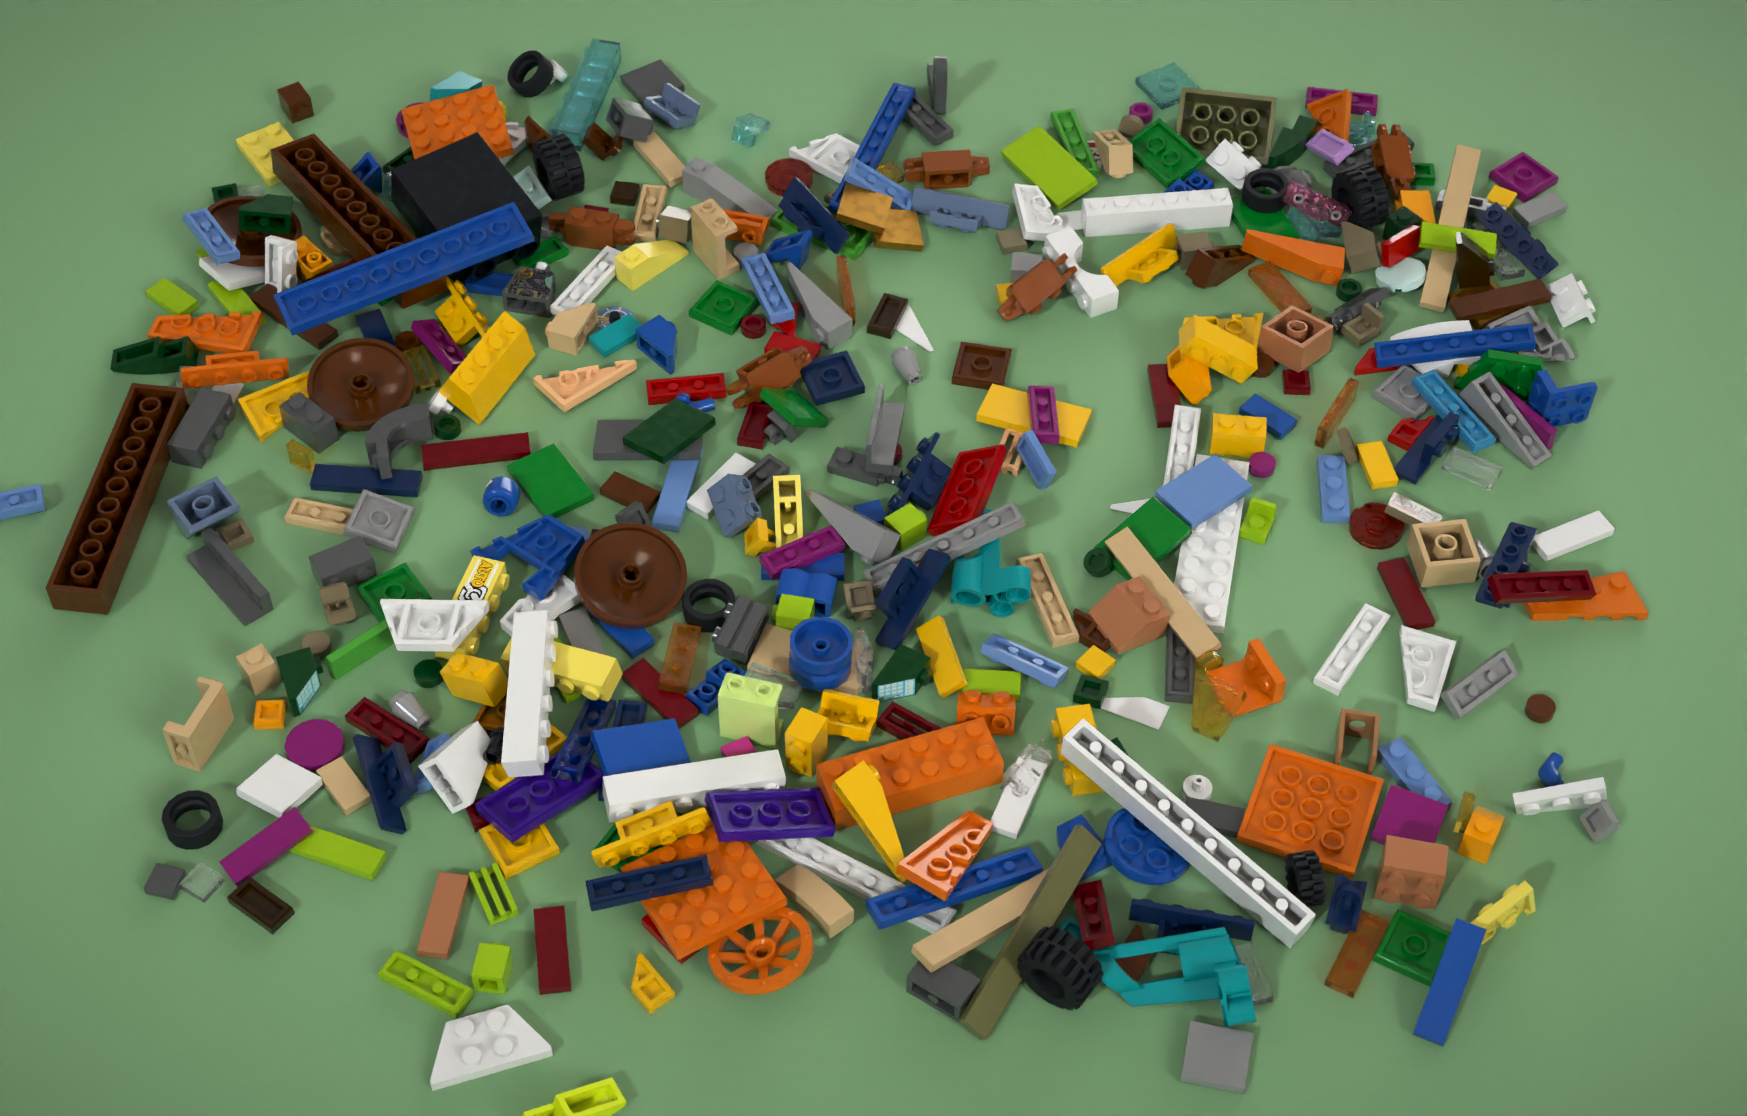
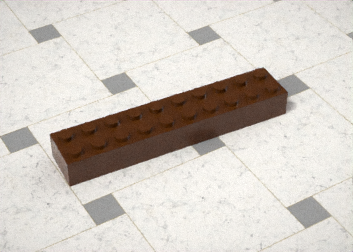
M314 133L271 149L273 173L358 262L417 239ZM446 276L395 295L392 298L402 309L447 291Z
M138 383L131 384L47 583L46 591L53 609L109 614L171 457L167 443L189 409L184 388Z

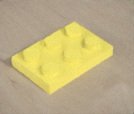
M280 122L235 139L239 150L268 187L281 182L273 173L271 149L294 140Z

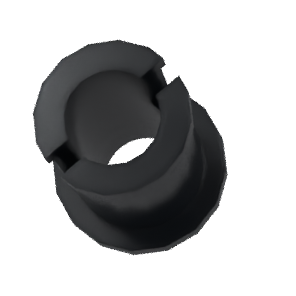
M504 727L494 729L489 735L491 740L483 753V759L489 764L496 765V763L499 764L501 762Z

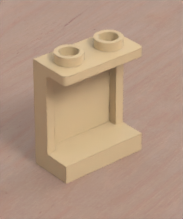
M712 198L691 206L692 240L695 254L718 280L739 272L740 264L725 246V237L736 232L737 225Z
M199 676L195 682L201 701L185 725L168 721L162 731L174 764L201 772L235 718L224 684L213 678L207 679Z

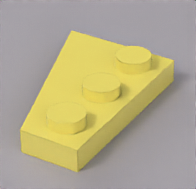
M1523 881L1518 886L1517 884L1510 886L1503 893V898L1495 904L1489 903L1480 910L1479 916L1471 922L1473 925L1486 929L1481 945L1494 936L1496 928L1501 926L1508 929L1516 923L1515 919L1522 912L1529 916L1536 911L1534 889L1526 881Z

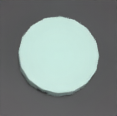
M1408 257L1390 268L1382 266L1381 263V267H1377L1375 271L1376 283L1379 287L1387 288L1389 292H1395V289L1409 292L1424 284L1426 268L1421 261Z

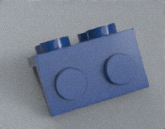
M1547 370L1537 371L1526 404L1554 428L1571 423H1580L1587 419L1598 387L1595 382L1557 388Z

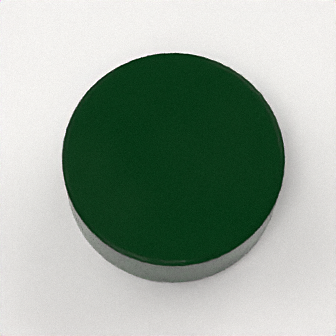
M1349 278L1340 280L1336 287V296L1344 302L1351 300L1362 292L1361 284Z
M454 415L440 416L434 422L435 435L441 440L457 438L461 433L460 420Z
M1092 549L1084 557V567L1094 577H1103L1112 569V558L1104 549Z
M432 659L419 662L414 668L416 683L423 688H433L439 685L443 680L440 674L442 670L441 664Z

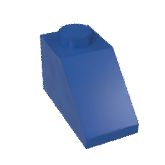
M658 315L636 329L637 348L670 375L674 373L677 353V329L671 321H667L661 315Z

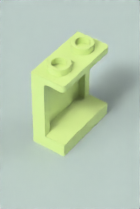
M726 673L718 693L720 736L734 740L747 736L752 744L776 749L784 728V719L778 718V701L782 693V685Z

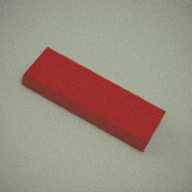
M724 373L646 380L648 405L668 404L681 393H687L691 401H701L710 397L712 399L727 398Z

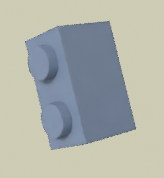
M217 476L167 500L176 525L187 539L199 534L200 531L209 526L212 527L225 521L241 510L239 504Z

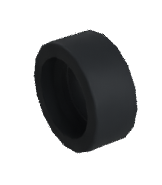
M527 51L518 56L511 64L507 80L510 86L520 95L532 98L542 93L551 83L554 68L551 62L540 52ZM538 66L533 77L523 82L527 73L532 68Z
M1267 168L1256 169L1249 172L1245 177L1241 197L1244 204L1256 212L1274 213L1283 209L1287 204L1290 183L1285 175L1276 170ZM1270 187L1278 193L1264 195L1256 192L1254 188Z
M703 579L688 586L682 599L683 616L686 623L693 629L706 633H713L717 626L722 627L726 620L723 616L729 602L733 604L735 602L732 588L725 582L717 579ZM707 597L720 599L726 604L722 610L712 614H703L693 608L694 603Z
M194 790L177 794L168 801L163 809L162 823L169 841L176 847L185 850L205 847L217 839L222 831L223 817L217 800L209 793ZM202 809L210 813V818L200 828L183 831L175 827L177 819L185 812Z

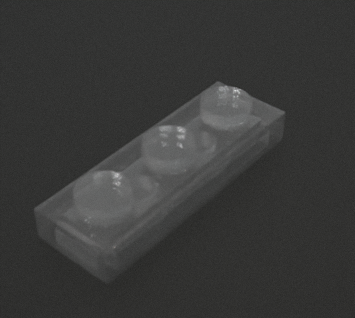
M1481 222L1473 223L1471 230L1490 232ZM1497 239L1494 259H1489V261H1494V271L1499 280L1524 277L1525 268L1522 263Z

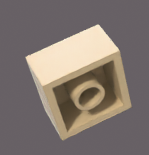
M1466 519L1412 524L1407 548L1421 587L1475 582L1481 560Z

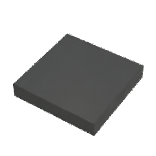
M661 59L620 75L621 83L642 106L645 97L662 95L666 83L672 84L682 92L685 91L684 84Z

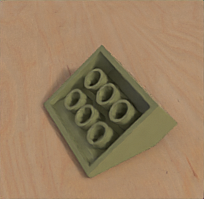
M1182 87L1176 132L1200 152L1205 159L1226 139L1229 143L1235 141L1244 149L1242 154L1248 159L1252 156L1262 166L1267 167L1271 151L1277 98Z

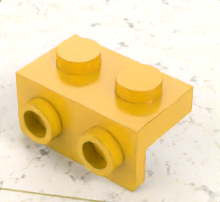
M824 689L817 714L828 718V735H840L849 737L853 741L869 742L876 727L879 701Z

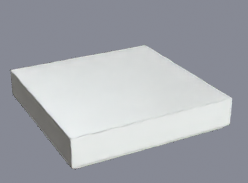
M210 256L202 257L199 260V266L229 291L265 282V267L263 266L247 267L228 262L216 265Z
M276 754L236 788L238 797L280 818L293 807H299L323 783L322 777Z

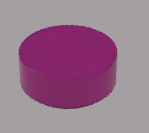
M1138 102L1130 106L1129 115H1136L1142 119L1144 124H1147L1152 120L1153 109L1146 103Z
M1256 452L1251 455L1249 471L1252 475L1259 478H1267L1274 473L1276 460L1271 454Z

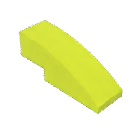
M611 1077L557 1094L554 1097L553 1103L525 1111L522 1116H611L624 1108L627 1102Z

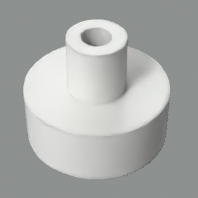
M551 59L550 62L554 68V75L550 84L556 79L563 82L569 74L556 61Z
M438 389L428 404L429 411L434 415L440 410L449 414L454 405L448 402L447 398L438 392Z
M1191 775L1184 780L1182 787L1184 800H1186V797L1210 800L1212 783L1208 778L1202 775Z

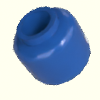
M503 476L491 479L486 485L483 495L484 508L494 516L504 517L512 514L517 508L521 492L518 484L514 480Z

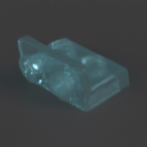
M1304 198L1302 203L1297 204L1294 202L1286 214L1304 240L1318 242L1320 237L1339 238L1342 234L1340 225L1335 220H1332L1329 212L1319 200Z

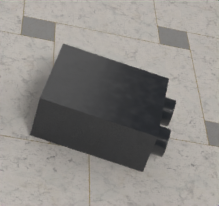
M478 132L391 170V201L419 238L512 202L516 204L531 230L534 238L533 242L449 274L448 277L454 282L456 280L464 281L468 275L474 280H481L489 276L498 264L513 258L512 255L517 260H524L538 250L541 237L542 213Z

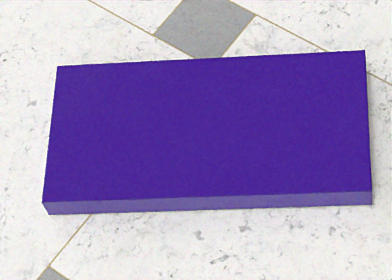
M570 744L549 757L548 763H544V775L517 777L475 804L476 811L513 843L601 787L604 774L603 771Z
M820 788L706 792L704 800L719 842L834 837L836 828Z

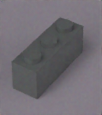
M204 388L200 389L167 443L173 463L203 468L207 459L212 457L217 442L223 438L227 425L235 418L236 408L233 405L231 394Z

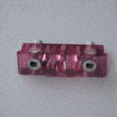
M1292 180L1282 195L1283 202L1300 209L1311 217L1327 221L1342 228L1341 222L1347 221L1352 213L1347 205Z

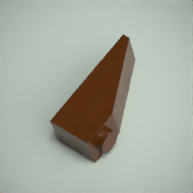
M1240 245L1199 248L1185 275L1192 279V283L1199 288L1214 287L1255 262L1257 257L1242 251Z

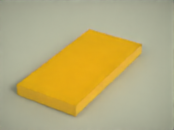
M992 384L977 412L976 421L1022 433L1031 430L1027 392ZM1056 400L1059 443L1077 448L1091 418L1092 409Z

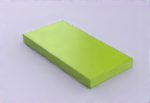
M1039 125L1001 150L1002 157L1028 182L1038 186L1047 200L1058 210H1061L1098 185L1097 179Z

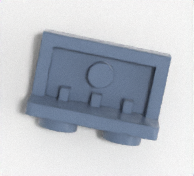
M666 83L662 95L645 97L643 107L651 111L653 116L667 122L669 127L680 129L681 127L695 125L700 103L672 84Z
M728 473L707 489L724 537H734L748 525L752 524L757 517L763 519L760 506L757 504L752 491V485L746 476Z

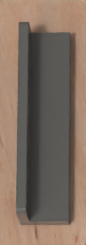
M879 385L866 445L865 472L892 474L904 415V404L884 402V385Z
M211 526L200 531L205 546L187 555V561L244 626H247L274 610L267 589Z

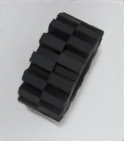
M1313 850L1287 854L1285 860L1287 875L1285 876L1286 881H1288V891L1307 907L1323 905L1325 902L1324 898L1326 897L1324 891L1326 884L1323 881L1325 877L1321 871L1322 864L1319 863V856Z

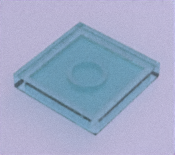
M1175 62L1137 76L1135 84L1161 110L1180 103L1182 87L1201 89Z

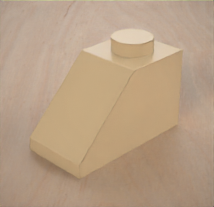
M591 302L558 312L552 322H548L545 329L548 347L577 356L598 322L596 303Z

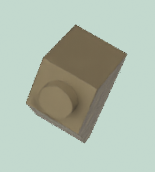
M1347 221L1341 222L1346 257L1351 274L1381 267V241L1376 242L1374 233Z

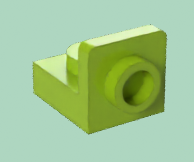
M1252 497L1238 537L1264 545L1274 524L1277 505Z

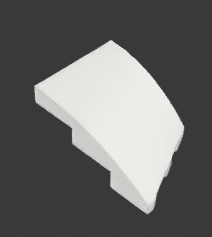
M1469 320L1439 322L1400 332L1391 336L1389 341L1472 331ZM1481 356L1411 365L1420 374L1435 370L1442 379H1448L1454 364H1472L1478 361Z

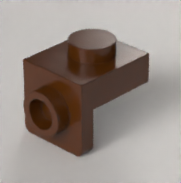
M594 122L588 126L582 143L599 158L605 160L610 155L615 156L622 148L621 142L623 137H620L618 134L611 137Z

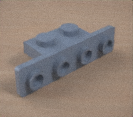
M921 187L914 188L911 211L930 215L929 222L936 223L937 227H956L964 233L977 232L981 225L1006 229L1010 206L1006 204Z

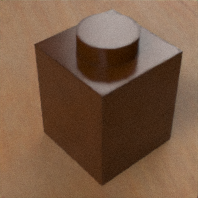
M300 82L277 89L281 109L292 124L314 116L311 97Z

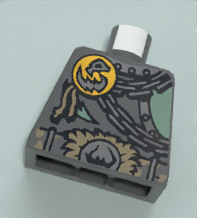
M538 262L534 268L525 266L518 268L502 291L504 311L551 318L550 306L555 300L556 282L555 274L550 271L548 264Z

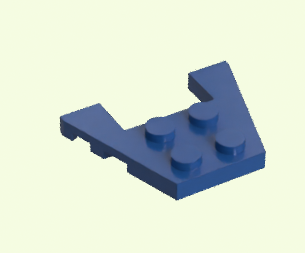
M549 514L517 528V534L506 539L500 536L492 540L493 545L482 550L478 546L470 551L472 557L475 555L497 561L511 552L538 569L539 571L522 583V587L525 593L539 602L549 593L585 543L582 534Z

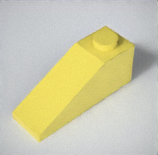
M668 239L634 244L614 257L616 279L634 291L688 256L689 251L676 241Z
M800 475L773 476L776 548L803 537Z

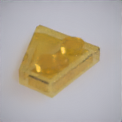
M1197 669L1195 672L1191 721L1193 731L1218 742L1247 697L1246 691Z

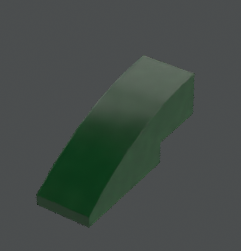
M1299 115L1293 129L1283 127L1269 155L1267 169L1289 166L1301 157L1308 149L1305 144L1315 136L1318 120Z
M158 336L114 349L110 369L118 373L142 375L180 372L181 368L197 365L199 349L189 336L166 343Z

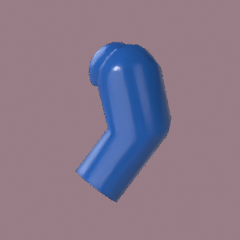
M681 393L675 398L705 413L715 410V404L711 397L694 402L690 400V396L687 393Z
M1551 753L1538 771V776L1545 787L1565 784L1560 779L1561 775L1558 772V768L1563 763V758L1558 753Z

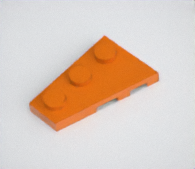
M1348 89L1306 104L1311 112V118L1318 120L1316 126L1317 133L1324 129L1349 142L1352 94Z

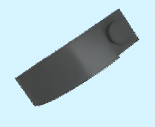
M428 403L397 409L379 419L369 430L365 439L370 465H373L375 470H380L381 479L392 478V457L397 450L410 443L433 439V427Z

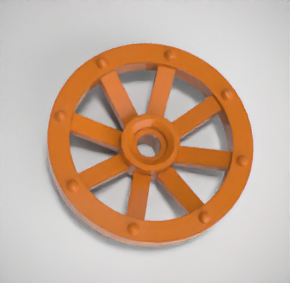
M782 907L752 922L754 923L756 938L751 941L735 931L709 944L708 961L717 981L731 991L747 995L766 994L791 984L806 970L814 952L813 936L808 923L799 913L787 907ZM763 920L781 921L772 937H765ZM790 926L800 934L799 937L779 946ZM729 938L746 953L722 952V948ZM800 948L794 960L781 958ZM721 963L745 965L730 973ZM774 968L782 969L779 973L769 976V972ZM755 971L759 972V979L745 978Z

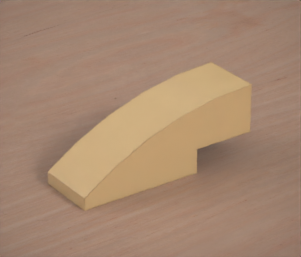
M797 864L774 880L783 894L810 924L815 922L829 939L854 923V909L830 885L803 866Z

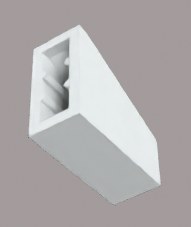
M478 721L460 729L418 766L452 814L474 803L488 764L483 759V753L491 739Z

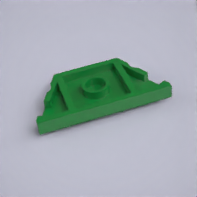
M1488 349L1481 355L1478 361L1473 362L1468 367L1466 374L1455 378L1454 389L1464 390L1471 381L1491 372L1499 384L1502 383L1518 398L1527 401L1537 371L1545 370L1542 358Z

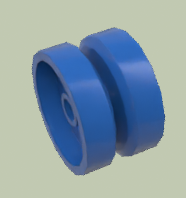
M813 617L803 620L795 626L790 635L789 671L793 679L802 687L814 691L830 690L843 684L851 673L853 640L849 629L841 622L828 617Z

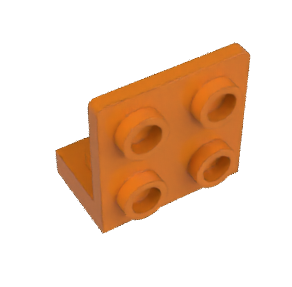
M1259 638L1249 641L1245 659L1208 671L1205 675L1206 680L1230 718L1281 702L1286 685V679Z

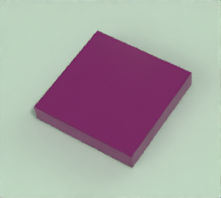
M1521 152L1490 171L1488 178L1502 188L1516 192V198L1526 203L1557 184L1559 177L1526 153Z
M1391 784L1370 840L1384 845L1386 835L1435 843L1448 805Z

